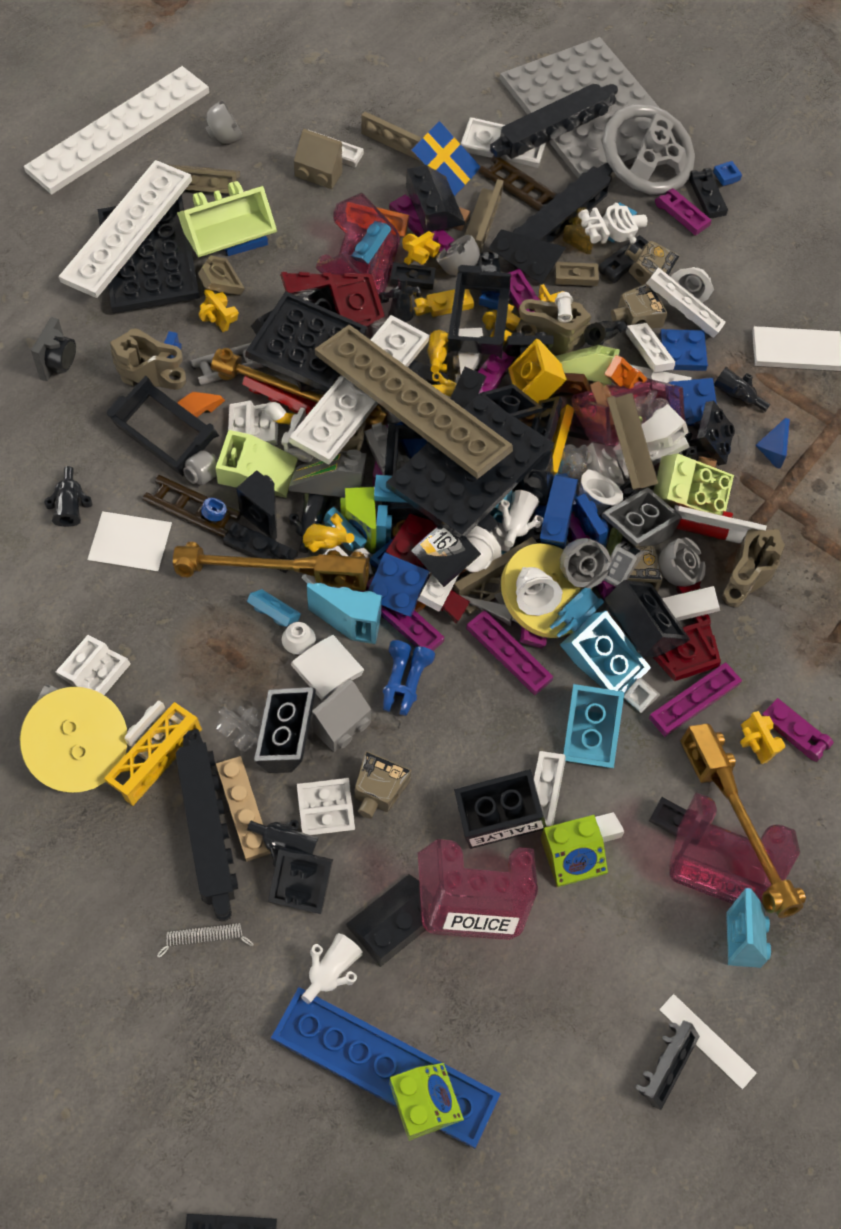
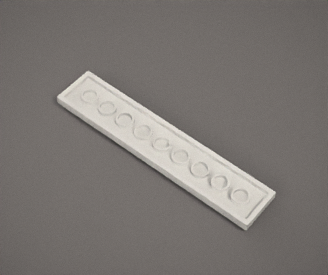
M181 66L24 165L25 172L52 195L207 95L209 87Z

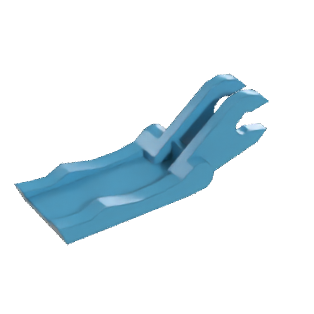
M584 587L558 612L559 617L552 623L550 628L553 629L564 621L566 625L558 632L557 636L560 637L566 634L570 629L575 632L604 601L602 598L599 599L591 588Z

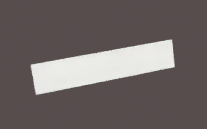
M674 994L659 1009L668 1019L679 1026L683 1020L692 1023L700 1036L696 1045L742 1089L756 1075V1072Z

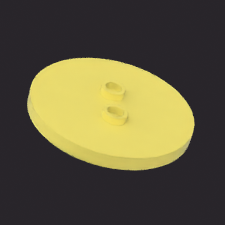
M532 544L515 553L504 567L501 577V591L508 611L523 628L538 636L559 638L557 634L566 623L563 621L553 629L550 626L559 617L558 612L584 587H576L564 577L560 568V557L563 549L549 544ZM523 567H536L551 576L559 584L563 592L562 598L553 612L536 616L528 615L519 608L516 601V581ZM570 629L566 634L561 635L560 637L567 636L573 633V631Z
M84 687L58 689L43 696L28 711L20 731L22 758L32 775L44 785L63 792L88 791L105 783L104 778L125 756L127 750V742L125 740L127 727L117 706L103 694Z

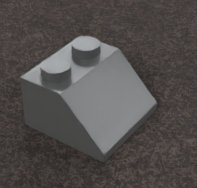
M351 679L347 680L312 711L313 732L335 752L340 747L345 748L351 742L354 734L358 731H364L370 725L371 708Z

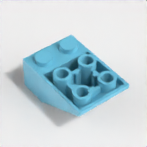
M307 583L309 611L350 640L376 644L381 620L382 595H377L371 591H353L347 587H329L323 583Z

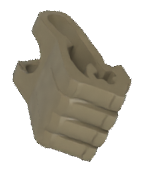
M527 299L519 307L520 318L523 321L519 323L516 333L529 331L531 333L525 334V336H534V333L538 332L553 335L554 345L550 352L555 355H561L576 351L586 343L584 331L591 324V315L582 304L572 302L571 311L573 318L571 321L563 323L558 320V306L555 302ZM526 309H533L535 312H529Z
M136 328L130 329L127 333L110 342L112 360L123 383L134 386L135 382L139 383L146 375L156 387L177 390L185 385V371L179 367L183 361L182 351L177 346L159 342ZM170 355H175V356H176L175 358H172V359L167 358V357L170 356ZM169 376H177L180 377V379L171 380Z
M750 529L747 531L735 556L730 581L722 594V600L727 605L739 607L750 593L761 588L772 579L780 564L785 547L779 530ZM760 560V563L755 570V562ZM733 588L738 589L741 592V597L734 599L729 595V592Z

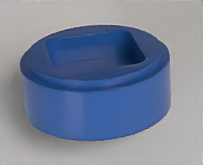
M216 498L206 499L201 508L203 516L211 521L222 520L227 510L226 505Z

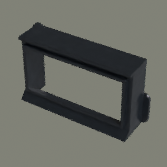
M460 265L458 267L448 333V353L454 351L493 354L502 359L510 297L511 273L482 271L480 266ZM465 289L500 292L494 337L459 336Z
M146 375L127 397L120 396L107 410V415L119 429L182 477L184 476L185 461L197 452L204 450L214 438L219 437L212 424L206 425L156 388ZM149 396L199 433L177 461L126 423Z
M388 422L384 475L393 476L397 472L399 439L423 438L408 425H395ZM382 501V505L388 506L387 515H392V524L406 520L409 514L427 517L407 502Z

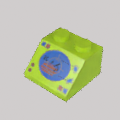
M374 487L345 488V498H340L341 514L367 540L364 548L370 553H376Z
M595 815L543 829L540 839L557 888L608 873L603 837Z
M444 1063L417 1067L390 1077L389 1084L409 1141L464 1121Z

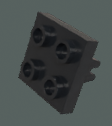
M521 332L512 333L504 344L503 352L518 358L535 339H539L550 351L554 345L553 335H547L545 332L534 333V336H525V333Z
M714 400L705 403L702 419L695 422L693 426L695 429L698 428V436L690 440L689 446H694L697 452L707 451L714 460H717L718 466L727 464L728 455L731 452V442L735 434V428Z
M281 847L278 851L268 902L321 914L333 859Z

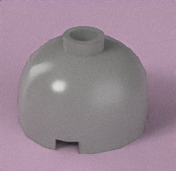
M221 100L210 107L207 112L206 120L208 126L205 128L211 139L215 137L221 143L231 144L242 139L243 135L233 115L227 110V105Z
M468 234L450 243L451 247L447 252L444 248L436 257L437 262L446 273L457 276L460 265L475 266L478 263L480 251L472 235Z
M686 537L676 539L664 546L659 555V566L662 576L669 583L675 586L686 587L703 580L706 566L705 561L700 562L698 555L702 553L698 546Z
M581 538L569 543L563 549L560 557V568L564 577L574 586L592 588L600 584L607 576L609 571L606 569L611 558L608 550L602 544L588 538Z

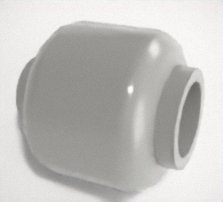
M203 450L192 455L185 461L184 474L192 484L196 483L198 485H204L217 476L216 465L218 458L213 453L210 454Z

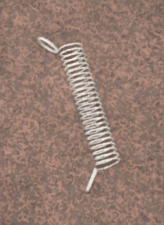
M237 923L235 924V927H234L235 938H236V926H237L238 937H239V925H240V923L238 924V926H237ZM229 924V928H228V925H226V929H225V925H223V930H222L223 940H224V929H225V934H226V939H227V928H228L229 939H230V927H231V924ZM232 924V928H231L232 938H233V926H234V924ZM220 925V931H219L220 940H221V929H222V926H221V925ZM217 926V932H216L217 940H218V930H219V926ZM206 927L204 928V930H203V928H201V931H200L201 942H202V930H203L204 942H205V929H206ZM195 928V932H194V929H192V933H191L192 943H193V932H194L195 943H196V931H197V928ZM198 928V932H197L198 943H199V930H200V928ZM207 928V929H206V933H207V941H208V928ZM209 928L210 940H211V928ZM170 931V935H169L170 946H171V933H172V931ZM173 931V934H172L173 946H174V933H175L176 945H177V932H178V931H176V933H175V931ZM179 931V932H178V936H179V944H180V931ZM167 932V946H165L163 949H161V951L158 953L157 957H161L162 955H164L165 952H166V951L168 950V948H169V946H168V934H169V932ZM244 936L241 937V939L248 945H254L248 938Z

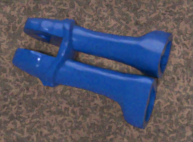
M393 640L389 645V653L393 658V668L388 684L383 689V710L391 711L396 694L404 696L401 702L400 715L407 716L412 704L417 700L416 690L421 673L425 667L433 663L435 652L421 646L414 648L405 686L400 685L411 654V647L406 642Z

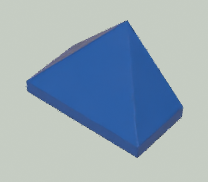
M788 418L782 420L755 445L776 468L780 469L787 456L790 422Z

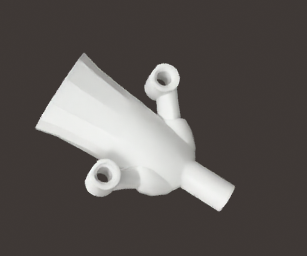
M515 490L512 493L511 506L509 501L504 499L498 505V509L502 512L504 518L502 524L507 532L504 541L506 547H513L516 537L526 535L530 529L534 527L539 528L543 523L544 518L538 515L534 517L532 522L528 523L539 505L538 498L530 492Z
M336 934L334 941L321 962L319 961V956L323 952V948L318 944H314L311 948L312 967L309 971L311 985L301 996L306 1003L310 1004L320 991H332L337 986L344 984L352 985L356 981L357 975L352 971L339 978L363 953L360 947L345 935Z

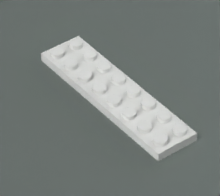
M155 160L59 275L60 282L98 298L192 182L191 174Z
M391 315L371 338V341L408 367L428 343L429 335ZM341 375L291 434L289 443L329 465L378 403Z

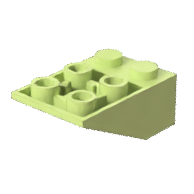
M595 345L555 357L562 364L564 373L585 374L587 380H592L593 383L599 381L603 386H606L607 384L611 385L612 381L604 373L615 355L619 356L620 349Z
M228 430L216 465L218 484L237 488L257 470L263 475H268L273 480L275 496L286 498L298 458L251 434Z
M678 453L662 456L657 474L658 484L655 485L653 492L673 509L675 505L722 515L723 511L727 509L734 475Z

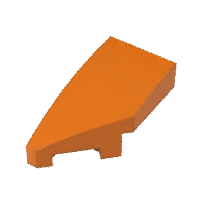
M615 355L604 373L617 386H624L629 389L633 388L635 383L639 381L643 383L647 380L640 370L633 368L623 357Z
M191 392L177 403L198 418L206 410L210 413L213 412L226 400L220 395Z

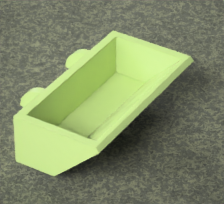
M238 181L228 184L230 196L222 198L220 191L217 190L214 191L215 201L209 203L202 192L193 194L195 207L177 212L183 232L198 257L277 232L263 186L243 192Z

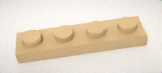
M241 756L216 763L246 862L271 854L270 850L264 846L262 836L247 831L251 820L262 825L263 823Z

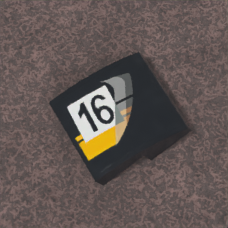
M440 525L411 550L443 587L481 555L466 536L461 540Z

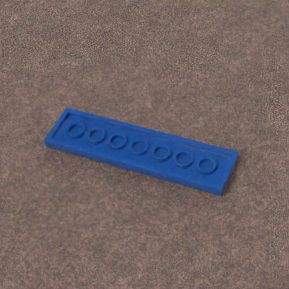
M298 987L271 1036L272 1041L395 1107L397 1105L389 1084L390 1077L417 1067L442 1063L317 996L310 1004L306 1003L301 997L306 990ZM444 1064L464 1121L439 1130L475 1149L501 1093Z

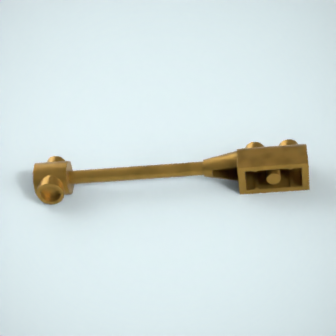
M219 348L212 359L211 369L218 372V376L223 380H231L237 373H240L316 403L325 395H320L313 391L300 392L297 385L242 365L241 356L233 354L229 348ZM376 406L365 420V431L372 429V425L377 423L387 425L388 413L382 411L379 406Z
M187 542L185 546H176L173 553L175 572L179 576L186 578L191 577L194 571H201L203 564L285 569L314 576L316 583H323L329 587H347L351 590L365 591L369 577V558L358 551L353 552L351 556H341L338 551L330 550L327 552V555L319 554L313 557L283 560L204 555L202 547L197 543Z
M710 724L689 726L680 742L700 782L713 781L729 800L771 883V886L762 895V903L768 913L776 912L779 918H786L796 914L803 908L806 899L805 893L801 888H794L790 880L781 881L738 796L733 775L735 757L732 753H725L723 749L725 743L723 734L721 732H714Z

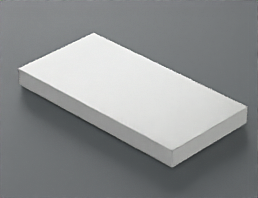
M470 117L461 145L468 153L492 158L494 154L490 152V144L500 138L501 129L505 125ZM546 143L513 159H510L508 155L501 158L508 162L539 168Z
M756 326L752 330L755 366L841 371L840 331Z

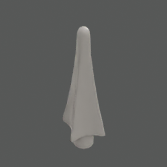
M460 595L469 600V604L483 611L485 610L511 626L512 621L517 622L505 604Z

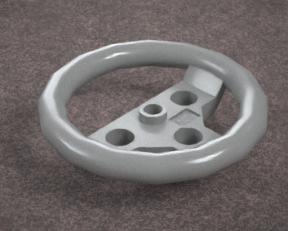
M630 104L617 110L605 125L602 144L606 161L615 175L630 188L648 195H665L666 191L671 188L677 190L683 187L689 179L695 161L691 137L681 122L666 110L650 104ZM632 117L650 118L652 121L635 161L629 170L617 153L615 144L617 129L624 121ZM668 150H669V151H672V152L674 153L675 157H674V156H671V155L669 154ZM644 156H647L651 162L646 161ZM668 164L675 168L676 176L665 182L648 181L658 165Z

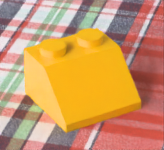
M535 339L508 368L512 384L537 403L540 400L548 399L566 381L562 364L539 339Z

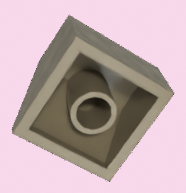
M303 129L294 159L295 176L333 189L342 174V142Z

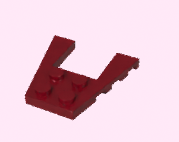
M281 272L280 274L285 291L293 295L329 286L337 314L369 327L385 317L372 274L344 273L339 275L332 273L310 274V272Z
M409 514L385 553L428 570L411 550L437 526L431 520ZM451 590L441 610H445L453 618L452 621L457 624L470 601Z
M701 581L686 587L677 586L676 591L678 594L699 590L701 589ZM708 614L693 617L692 619L695 624L683 627V630L690 638L687 643L658 657H653L674 682L720 666L721 659L715 636L712 634L711 620Z

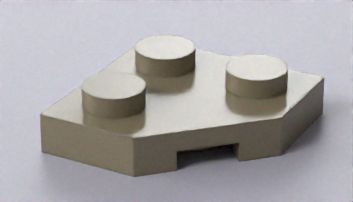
M210 255L198 273L204 287L208 290L241 295L245 290L226 258Z

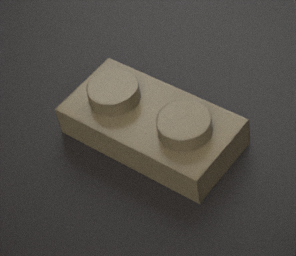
M557 262L555 264V284L598 286V264Z

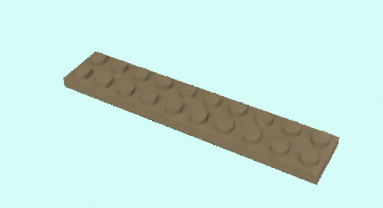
M351 325L346 326L315 348L317 357L477 479L513 452V445Z

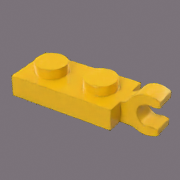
M455 289L429 294L426 296V299H415L416 307H414L416 316L431 312L432 317L452 313ZM465 289L462 311L474 309V301L469 289Z

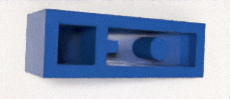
M554 476L540 535L541 544H549L561 549L565 548L578 479Z

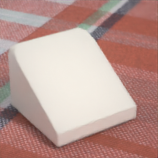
M638 678L626 691L624 699L642 713L660 694L642 678Z
M614 812L595 817L603 837V842L622 838L624 830Z

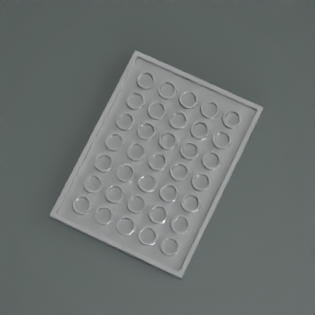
M601 37L500 73L501 82L527 115L591 84H599L601 87L614 84L618 87V93L615 95L616 102L609 107L605 115L599 116L549 141L577 178L593 166L599 168L607 163L602 144L606 123L617 110L630 104H650L660 108ZM632 117L624 121L617 129L615 144L617 153L625 166L634 163L652 119Z

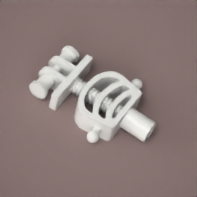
M618 203L609 206L603 218L597 208H593L590 215L588 210H582L578 214V217L582 220L581 225L585 228L586 235L590 236L591 243L599 241L606 243L609 236L617 242L630 240L631 243H635L636 238L634 236L638 228L647 226L646 215L632 216L627 206H619Z

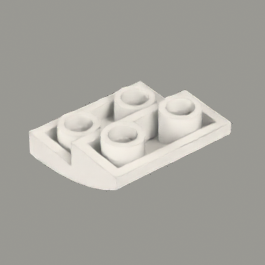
M334 635L312 646L291 663V666L309 687L316 689V695L321 700L328 698L347 680H354L360 677L364 671L362 666Z

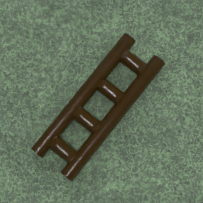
M493 155L491 162L494 165L489 169L482 165L478 170L481 175L495 184L497 179L504 180L503 189L537 211L547 201L553 200L557 194L501 157L496 158ZM500 169H504L510 175L503 179L496 173ZM517 179L526 183L521 190L512 184ZM533 189L543 194L537 200L528 195Z
M158 475L155 480L156 484L161 485L156 493L152 495L146 492L143 496V501L222 538L228 533V529L224 527L230 518L238 521L242 515L241 512L226 506L227 510L224 518L216 523L204 519L201 512L204 501L209 497L161 475ZM169 490L181 495L175 504L163 500ZM189 499L201 504L195 514L183 509Z

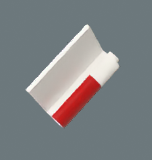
M679 505L674 506V510L682 516L676 529L741 544L748 530L766 531L767 527L766 525L732 518L733 513L723 511V514L719 515Z

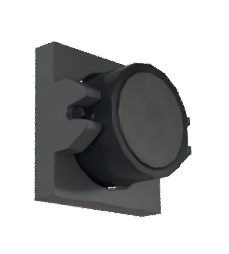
M54 317L49 319L31 350L41 380L48 381L53 372L57 374L66 373L71 367L76 354L75 340L63 336L59 319Z

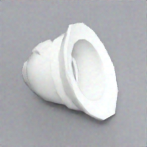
M695 267L680 269L671 275L673 280L702 303L708 300L714 291L711 278L703 269Z
M588 469L581 476L579 496L586 494L589 501L592 500L595 503L598 516L606 508L615 506L623 501V493L620 488L603 474Z
M476 526L466 536L481 553L477 559L465 568L467 571L479 572L483 569L486 570L493 560L502 556L500 544L487 530Z
M536 567L522 568L516 581V601L519 608L528 615L536 616L553 612L562 598L563 592L559 584L551 576Z

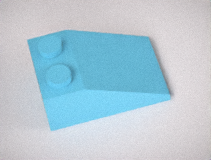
M607 611L593 613L575 632L570 634L560 644L571 660L604 689L626 692L638 678H641L651 668Z
M573 684L563 753L565 754L566 761L614 768L624 691Z
M745 888L726 912L728 965L761 968L771 956V945L767 943L766 933L769 932L770 919L769 916L765 915L763 903L753 890Z

